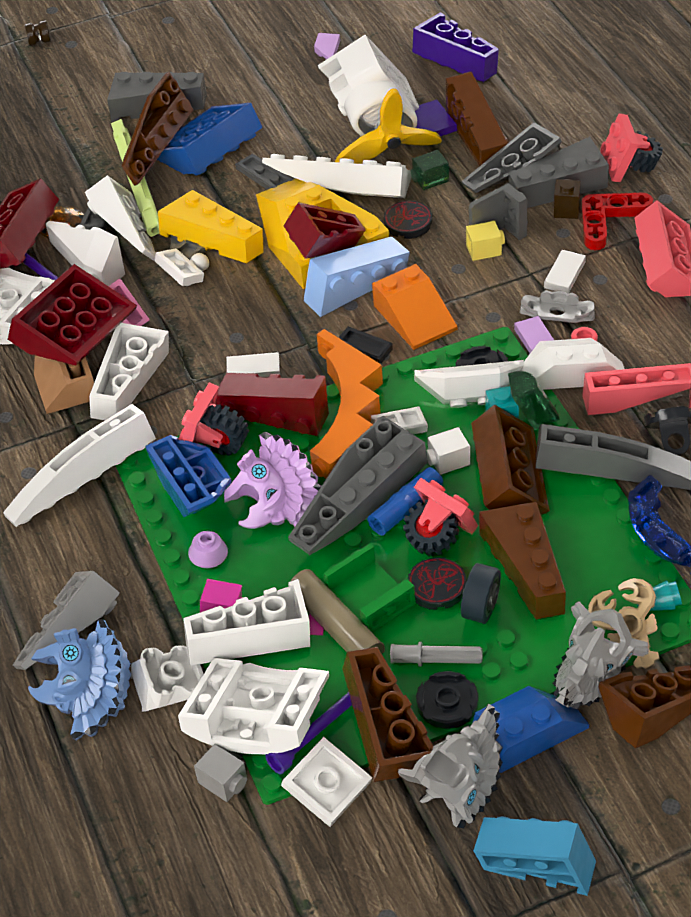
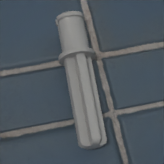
M419 642L418 645L391 644L390 659L391 664L418 663L420 667H422L423 663H481L483 650L481 647L423 646L422 642Z

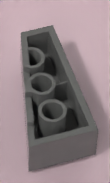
M167 72L115 73L107 99L111 122L120 120L119 117L130 116L131 119L140 118L139 114L142 113L148 95ZM170 72L185 97L189 100L194 110L204 109L207 97L204 73Z
M588 137L509 173V184L526 196L528 201L527 208L554 201L556 179L580 180V194L607 188L609 164L591 137Z

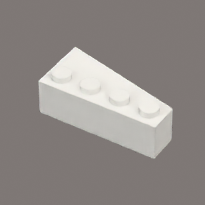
M299 580L288 582L289 587L278 591L275 587L265 590L263 596L248 600L247 597L238 599L233 606L225 609L218 606L183 618L190 665L212 662L213 658L235 659L310 647L309 618Z

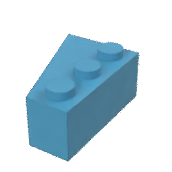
M503 816L498 818L484 817L473 851L486 871L525 880L526 875L547 879L546 886L556 888L559 882L578 887L577 893L588 896L596 864L595 857L578 823L567 820L550 822L535 818L519 820Z

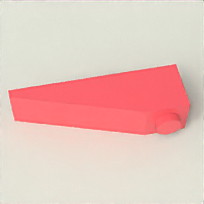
M691 363L585 373L583 400L587 415L616 413L691 389Z

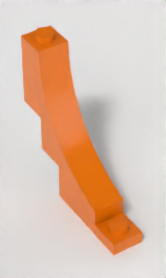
M323 329L317 334L318 352L326 359L327 373L339 390L341 402L333 425L322 440L310 450L313 472L317 476L327 479L344 451L373 425L370 423L371 416L380 414L379 395L373 391L383 384L381 364Z

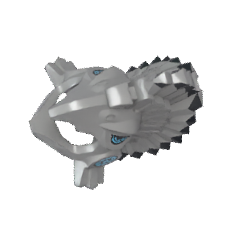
M577 602L571 607L572 614L577 621L570 635L569 648H567L566 654L561 657L563 662L556 666L558 672L554 674L555 679L553 681V685L556 687L553 693L556 697L555 700L568 708L570 706L575 709H579L583 704L590 706L593 702H599L602 697L598 688L599 682L626 670V662L632 655L643 657L649 653L648 642L631 637L622 614L612 608L590 613L581 602ZM592 621H602L613 627L620 636V643L604 638L605 630L600 627L595 629Z
M490 704L486 706L479 719L475 720L470 727H465L460 732L461 734L447 735L445 741L433 746L432 752L419 759L413 770L401 768L398 771V774L405 780L422 784L426 787L427 793L421 796L419 800L421 803L428 802L433 798H443L447 807L451 810L453 825L457 828L464 829L466 822L471 824L475 820L477 813L484 812L485 804L491 802V792L498 790L496 781L501 777L499 769L503 763L499 755L503 747L496 741L499 736L496 731L500 726L497 722L500 718V713Z

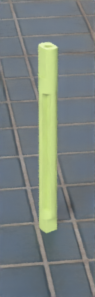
M122 119L111 123L123 162L131 137ZM145 176L136 186L133 185L128 177L147 234L151 237L160 234L158 212Z

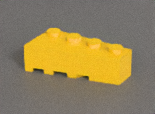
M191 190L158 211L161 236L168 237L173 235L177 237L179 242L188 240L199 244L205 250H219V255L246 264L263 253V229L194 190Z

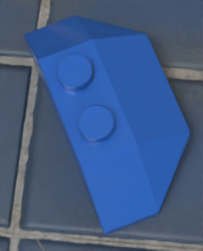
M172 435L145 446L163 487L183 517L213 504L232 483L231 478L209 447L191 441L179 440L178 437Z
M527 686L491 704L500 713V718L497 721L500 726L496 731L499 734L496 741L503 747L499 754L503 762L499 769L500 773L588 729V722L578 709L570 706L568 708L557 702L554 695L531 686ZM485 708L475 712L473 722L479 719Z

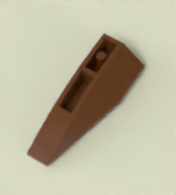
M167 72L148 95L124 155L121 167L134 186L140 183L194 110L170 72Z

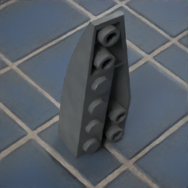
M382 416L344 451L288 536L289 541L311 555L352 530L384 504L391 495L398 492L401 487L427 464L425 442Z
M545 424L539 426L536 468L691 490V461L645 443L601 432Z

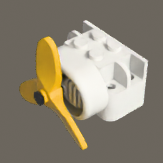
M366 35L318 65L319 69L329 78L330 89L338 99V107L344 116H348L353 129L361 136L337 156L335 162L339 163L340 159L343 158L353 159L354 164H363V160H371L387 148L394 149L400 146V144L435 145L442 142L438 133L416 128L417 115L415 111L419 109V105L406 77Z

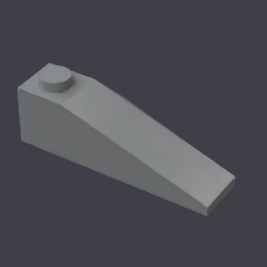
M94 571L75 572L53 603L57 605L56 609L46 614L41 620L42 631L40 633L36 632L28 640L13 666L16 669L26 670L37 662L31 659L36 650L57 642L54 633L76 628L79 633L104 614H109L116 606L117 601L115 599L120 592Z

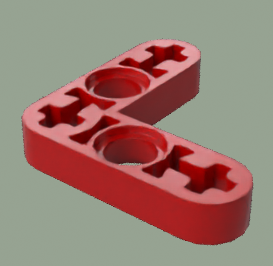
M647 193L590 194L582 198L581 214L585 246L590 250L603 249L607 243L606 217H636L653 204L652 196ZM612 204H621L623 206L615 207ZM596 220L600 223L593 224L588 221Z

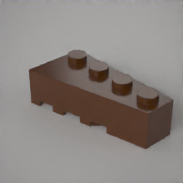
M472 71L446 78V111L457 124V133L478 165L481 166L507 145L509 141L504 137Z
M537 502L480 511V536L484 541H487L491 547L492 554L496 559H499L505 568V574L516 585L517 592L534 618L540 619L565 614L566 591Z

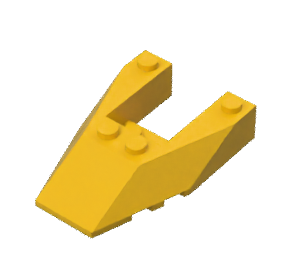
M295 178L292 181L278 185V187L256 194L268 247L302 289L306 288L311 258L304 259L283 226L298 202L355 214L366 230L355 246L389 237V230L375 215L312 182H305Z

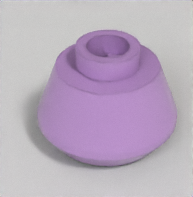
M212 531L198 533L194 537L188 551L190 561L201 568H213L220 565L228 554L225 542L217 533Z

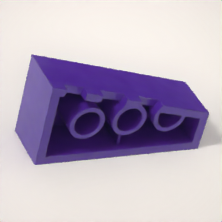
M440 12L413 28L412 52L420 55L422 58L430 59L441 66L449 67L461 74L472 71L477 81L484 82L497 74L499 49L480 37H472V32L468 29L461 30L458 28L457 22L454 20L447 21L443 13Z

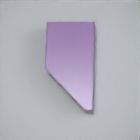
M318 33L314 45L315 53L320 57L323 56L325 59L336 54L340 43V34Z

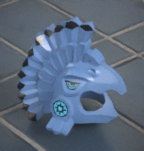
M105 620L97 621L96 630L89 634L87 640L79 638L76 628L54 633L57 642L36 650L31 658L33 661L58 665L59 673L54 680H44L40 687L32 688L29 686L28 689L37 701L56 706L62 713L70 714L72 712L74 722L70 735L75 740L80 739L84 734L93 737L98 733L99 726L104 727L107 725L109 716L117 717L119 710L125 708L123 701L127 698V690L130 686L129 679L131 673L129 667L131 663L127 659V652L123 649L121 642L116 639L113 630L109 629Z

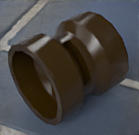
M46 20L40 21L38 24H25L29 45H35L39 41L44 43L51 42Z

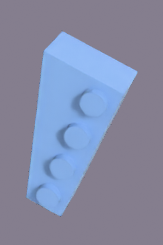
M388 237L311 258L304 302L322 317L372 291L373 282L407 268L409 251L393 237Z

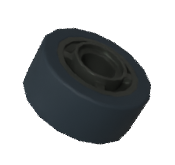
M479 563L473 566L463 591L461 617L483 624L487 623L498 599L501 581V571L498 568Z

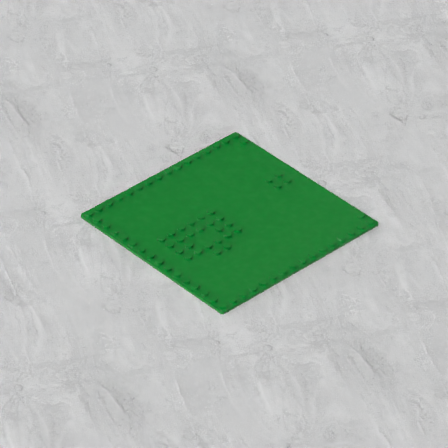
M501 327L382 367L383 384L373 391L379 395L380 414L420 407L428 428L427 432L413 435L425 442L426 450L428 449V437L459 427L470 445V465L441 474V477L443 479V487L445 488L444 493L452 498L454 495H458L468 502V508L474 512L473 517L478 527L471 535L457 526L459 535H455L456 543H450L451 549L448 551L445 548L442 549L441 555L433 552V556H428L426 552L421 554L417 549H414L405 536L406 532L403 530V525H406L404 519L385 535L381 536L372 530L368 523V518L331 544L309 555L289 541L288 536L294 529V525L290 524L287 519L280 525L269 523L256 529L244 528L239 525V521L248 518L250 507L257 504L254 498L242 496L225 502L223 492L210 506L183 517L163 487L146 448L134 452L126 457L122 463L115 465L183 622V618L200 613V599L207 579L242 585V597H247L248 600L263 596L265 590L274 587L277 591L289 587L288 582H291L297 573L305 569H310L325 584L324 572L332 565L338 564L351 556L354 551L362 549L370 543L374 546L375 561L398 584L408 579V574L416 564L433 557L446 558L456 562L463 568L466 582L476 563L498 568L501 571L498 599L486 624L461 617L462 600L453 607L445 609V606L437 607V610H429L416 603L373 632L384 644L385 652L382 655L396 677V684L402 694L406 695L412 704L411 709L418 721H422L428 731L427 736L431 742L460 732L467 726L470 727L474 719L473 717L461 727L451 729L437 728L425 722L418 712L416 695L421 683L423 682L424 684L425 681L429 680V676L434 673L443 671L458 672L466 676V679L471 683L473 682L479 696L477 711L527 686L553 695L556 689L553 685L554 674L558 672L556 666L563 662L561 657L566 654L565 652L569 648L570 635L577 621L571 611V607L575 603L581 602L588 610L594 596L603 591L611 590L614 594L606 600L605 606L610 603L611 599L615 598V611L617 612L627 606L638 608L637 604L629 602L622 597L624 593L629 595L633 594L634 591H619L618 586L621 583L636 578L643 579L654 587L666 580L668 583L675 581L682 605L675 606L674 610L649 611L645 617L646 620L650 614L653 613L655 615L657 631L648 635L650 651L658 652L660 655L691 643V590L614 479L542 469L550 511L546 514H541V518L566 591L565 614L540 619L534 618L517 592L516 585L505 574V568L499 559L494 557L487 541H484L480 536L479 512L489 509L485 507L483 502V492L471 423L485 412V405H478V402H467L465 407L451 408L450 404L444 405L414 380L415 370L456 367V361L461 357V353L477 346H488L496 352L498 349L508 358V362L525 361L528 355L508 327ZM519 375L510 384L513 387L519 404V419L534 428L536 443L538 441V429L541 424L579 429L552 389L524 391ZM335 383L326 386L329 415L318 436L244 420L243 422L248 424L247 429H249V433L238 452L227 455L225 452L221 455L218 453V450L212 452L231 478V481L233 482L241 471L237 463L249 450L252 449L256 458H260L259 450L262 445L259 435L263 432H267L272 436L278 435L283 439H289L293 445L299 447L301 453L306 454L307 460L311 464L310 450L328 433L339 411L341 397ZM427 461V464L420 471H418L406 484L412 481L426 468L431 467L434 470H436V468L434 467V465L430 466ZM318 476L317 483L322 486L326 479ZM203 531L217 533L227 545L228 554L226 559L220 565L213 568L198 567L189 559L188 551L194 537ZM325 629L323 635H310V647L230 659L242 661L243 664L252 663L279 670L307 668L329 671V678L319 695L320 700L309 719L310 724L349 692L342 670L347 652ZM606 629L604 633V638L610 640L609 638H607V634H614L618 632L615 630ZM419 642H422L423 646H472L482 648L483 659L481 663H423L422 667L418 666V663L391 664L390 649L391 644L418 645ZM632 655L626 662V667L634 665L633 663L637 656ZM211 662L202 664L205 671ZM353 706L349 707L294 755L295 759L292 761V766L283 774H278L269 766L265 758L266 754L241 753L263 804L269 805L293 796L281 786L282 781L323 737L360 768L369 767Z

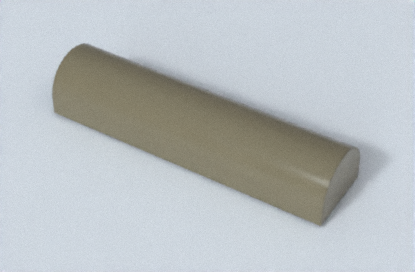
M310 569L302 570L292 578L291 581L299 580L308 613L346 652L378 647L381 654L385 652L384 644Z

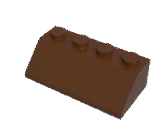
M493 405L471 423L484 505L487 509L492 510L537 502L540 514H546L550 510L542 469L536 468L537 443L534 428L500 407Z

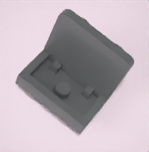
M508 183L470 203L469 225L495 221L499 230L505 228L518 240L527 237V198Z

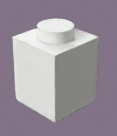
M459 427L428 437L427 461L430 466L434 465L440 475L470 465V445Z

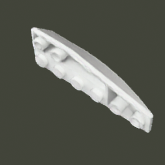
M131 404L87 431L64 448L20 491L3 512L5 517L15 527L27 523L37 513L52 507L56 501L76 492L80 486L88 481L100 477L104 471L122 463L126 457L134 452L146 448L145 446L156 438L144 412Z

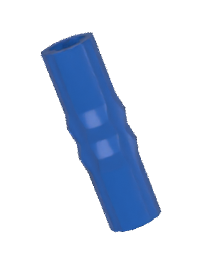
M428 467L408 484L401 487L398 492L391 495L384 504L368 516V523L372 530L378 535H385L403 520L405 515L409 516L408 510L411 507L415 510L418 508L416 503H423L414 488L419 479L422 478L428 483L434 480L443 486L441 475L433 468Z

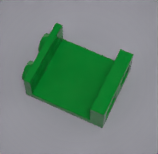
M371 543L362 549L354 551L351 556L338 564L332 565L323 573L325 585L372 633L416 604L414 585L408 579L398 584L375 561L374 546Z

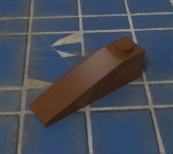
M691 665L675 667L674 672L659 673L657 669L647 670L646 675L634 676L632 672H624L599 682L598 688L613 730L635 749L658 739L691 714Z

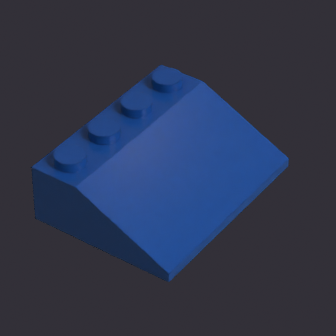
M251 103L213 106L181 127L157 160L183 174H194L197 176L204 173L208 165L221 161L225 153L238 149L242 141L254 138L256 136L255 132L260 130L262 125Z

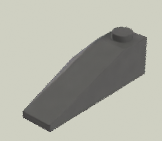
M532 123L461 182L474 193L480 192L509 179V173L557 152L562 141L560 137L538 124Z

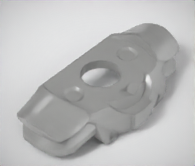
M546 290L541 293L540 297L525 295L522 297L519 311L520 314L530 317L539 316L542 320L578 323L595 319L594 302L579 301V297L575 293L568 294L561 291L551 292ZM553 310H561L564 312V314L554 315L550 312Z

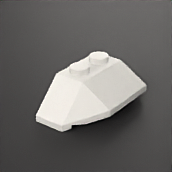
M592 338L540 341L524 361V367L519 374V378L524 391L583 387L585 373L622 370L624 366L616 356Z
M524 360L415 370L414 380L444 405L450 404L451 408L465 407L467 402H478V405H485V391L510 386L522 371Z

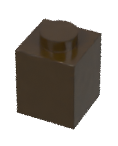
M556 179L554 218L578 219L580 180Z

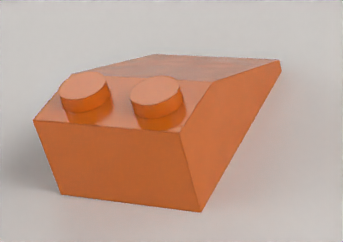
M417 264L372 283L374 307L413 350L458 330L457 324L430 278Z

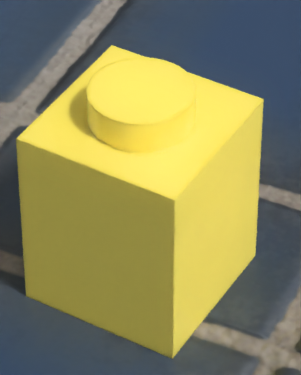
M495 221L466 226V246L473 261L502 255V245L505 244L503 230L498 229Z

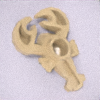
M633 578L624 581L618 588L619 591L633 590V594L628 595L624 593L622 597L639 606L638 608L623 607L619 610V613L622 614L631 637L648 642V648H650L648 635L657 631V622L653 613L646 620L645 617L650 609L655 606L656 595L652 585L643 579ZM607 590L594 596L589 604L588 611L591 613L611 608L615 610V598L611 599L610 603L605 606L606 600L614 593L611 590ZM592 621L594 626L600 627L603 630H615L609 624L602 621ZM618 633L607 634V638L610 641L620 643ZM649 649L647 655L643 657L637 656L633 664L637 669L641 667L649 669L655 666L656 660L660 659L659 653Z

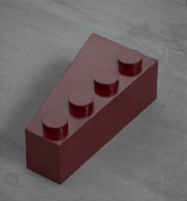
M226 373L219 385L216 405H221L222 409L225 406L230 407V412H233V410L237 411L236 416H242L244 420L313 436L319 435L329 415L325 376L316 375L315 379H306L304 375H294L293 378H281L280 374H270L266 378L260 377L257 373Z

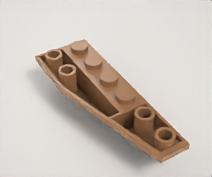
M35 356L34 377L46 414L90 402L89 396L94 380L86 357L75 366Z

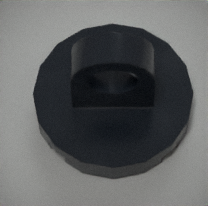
M679 406L660 409L655 412V417H652L650 413L646 414L644 417L645 427L660 429L662 445L665 451L678 456L684 455L690 447L688 424H691V411H689L688 407ZM672 435H680L684 438L685 442L681 448L673 449L669 446L668 440Z

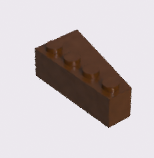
M378 647L347 652L342 670L373 781L379 782L400 778L401 776L398 774L399 769L413 770L419 759L432 752L433 745L427 736L428 731L422 721L419 722L412 711V704L407 696L402 694L396 684L397 679Z

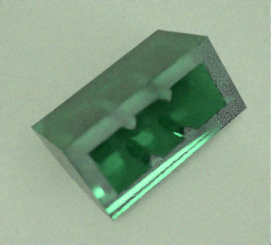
M525 371L508 373L512 398L534 430L538 429L541 424L548 425L560 420L557 410L532 374Z

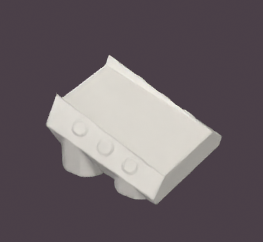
M174 646L169 653L164 654L157 648H146L142 651L140 659L131 664V679L133 678L142 705V712L188 700L204 675L200 664L190 665L186 646Z

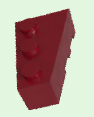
M299 202L283 225L289 234V238L295 243L304 259L355 247L366 231L355 214Z

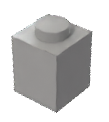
M216 744L194 765L198 783L226 802L234 794L240 793L245 787L247 775L244 762Z

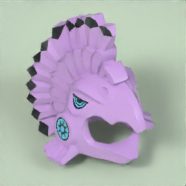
M263 432L259 435L262 445L259 450L260 458H256L252 449L243 455L242 459L237 463L241 471L224 491V500L228 502L242 496H249L257 501V504L250 507L248 518L239 521V525L244 528L256 529L269 523L280 525L286 519L295 527L321 488V485L317 483L318 476L313 472L312 465L308 462L306 454L301 453L297 445H293L289 439H283L278 435L272 436L267 432Z

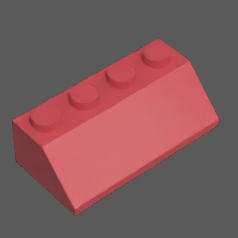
M656 200L634 218L637 228L636 234L640 243L639 249L643 257V267L647 276L646 283L652 291H657L664 297L691 296L690 225Z

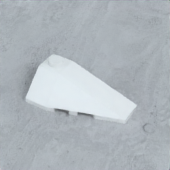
M108 175L88 189L85 194L89 200L87 204L94 214H99L141 253L154 261L156 253L151 239L145 233L146 229L144 223L140 220L141 214L132 193Z
M54 221L46 223L50 242L71 265L76 264L107 286L125 275L117 236L96 227L87 230L82 225L73 228L67 223Z

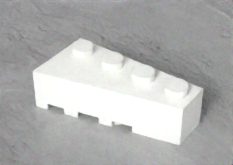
M120 323L115 328L89 396L91 418L107 420L132 403L168 355L169 331Z

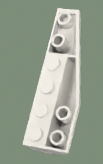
M271 154L270 158H263L262 163L299 180L312 182L333 191L355 195L405 198L412 178V172L406 169V165H401L400 162L388 161L386 166L373 160H363V164H354L353 159L343 158L340 159L339 163L331 162V158L317 157L316 161H308L306 156H293V160L285 159V155Z

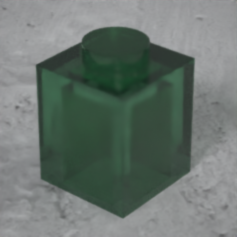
M439 150L412 158L413 169L410 171L411 177L423 190L449 182V163Z

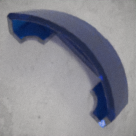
M649 475L629 492V515L633 529L641 542L657 556L674 564L691 567V545L661 520L658 509L661 507V501L658 498V493L662 489L661 483L652 475Z

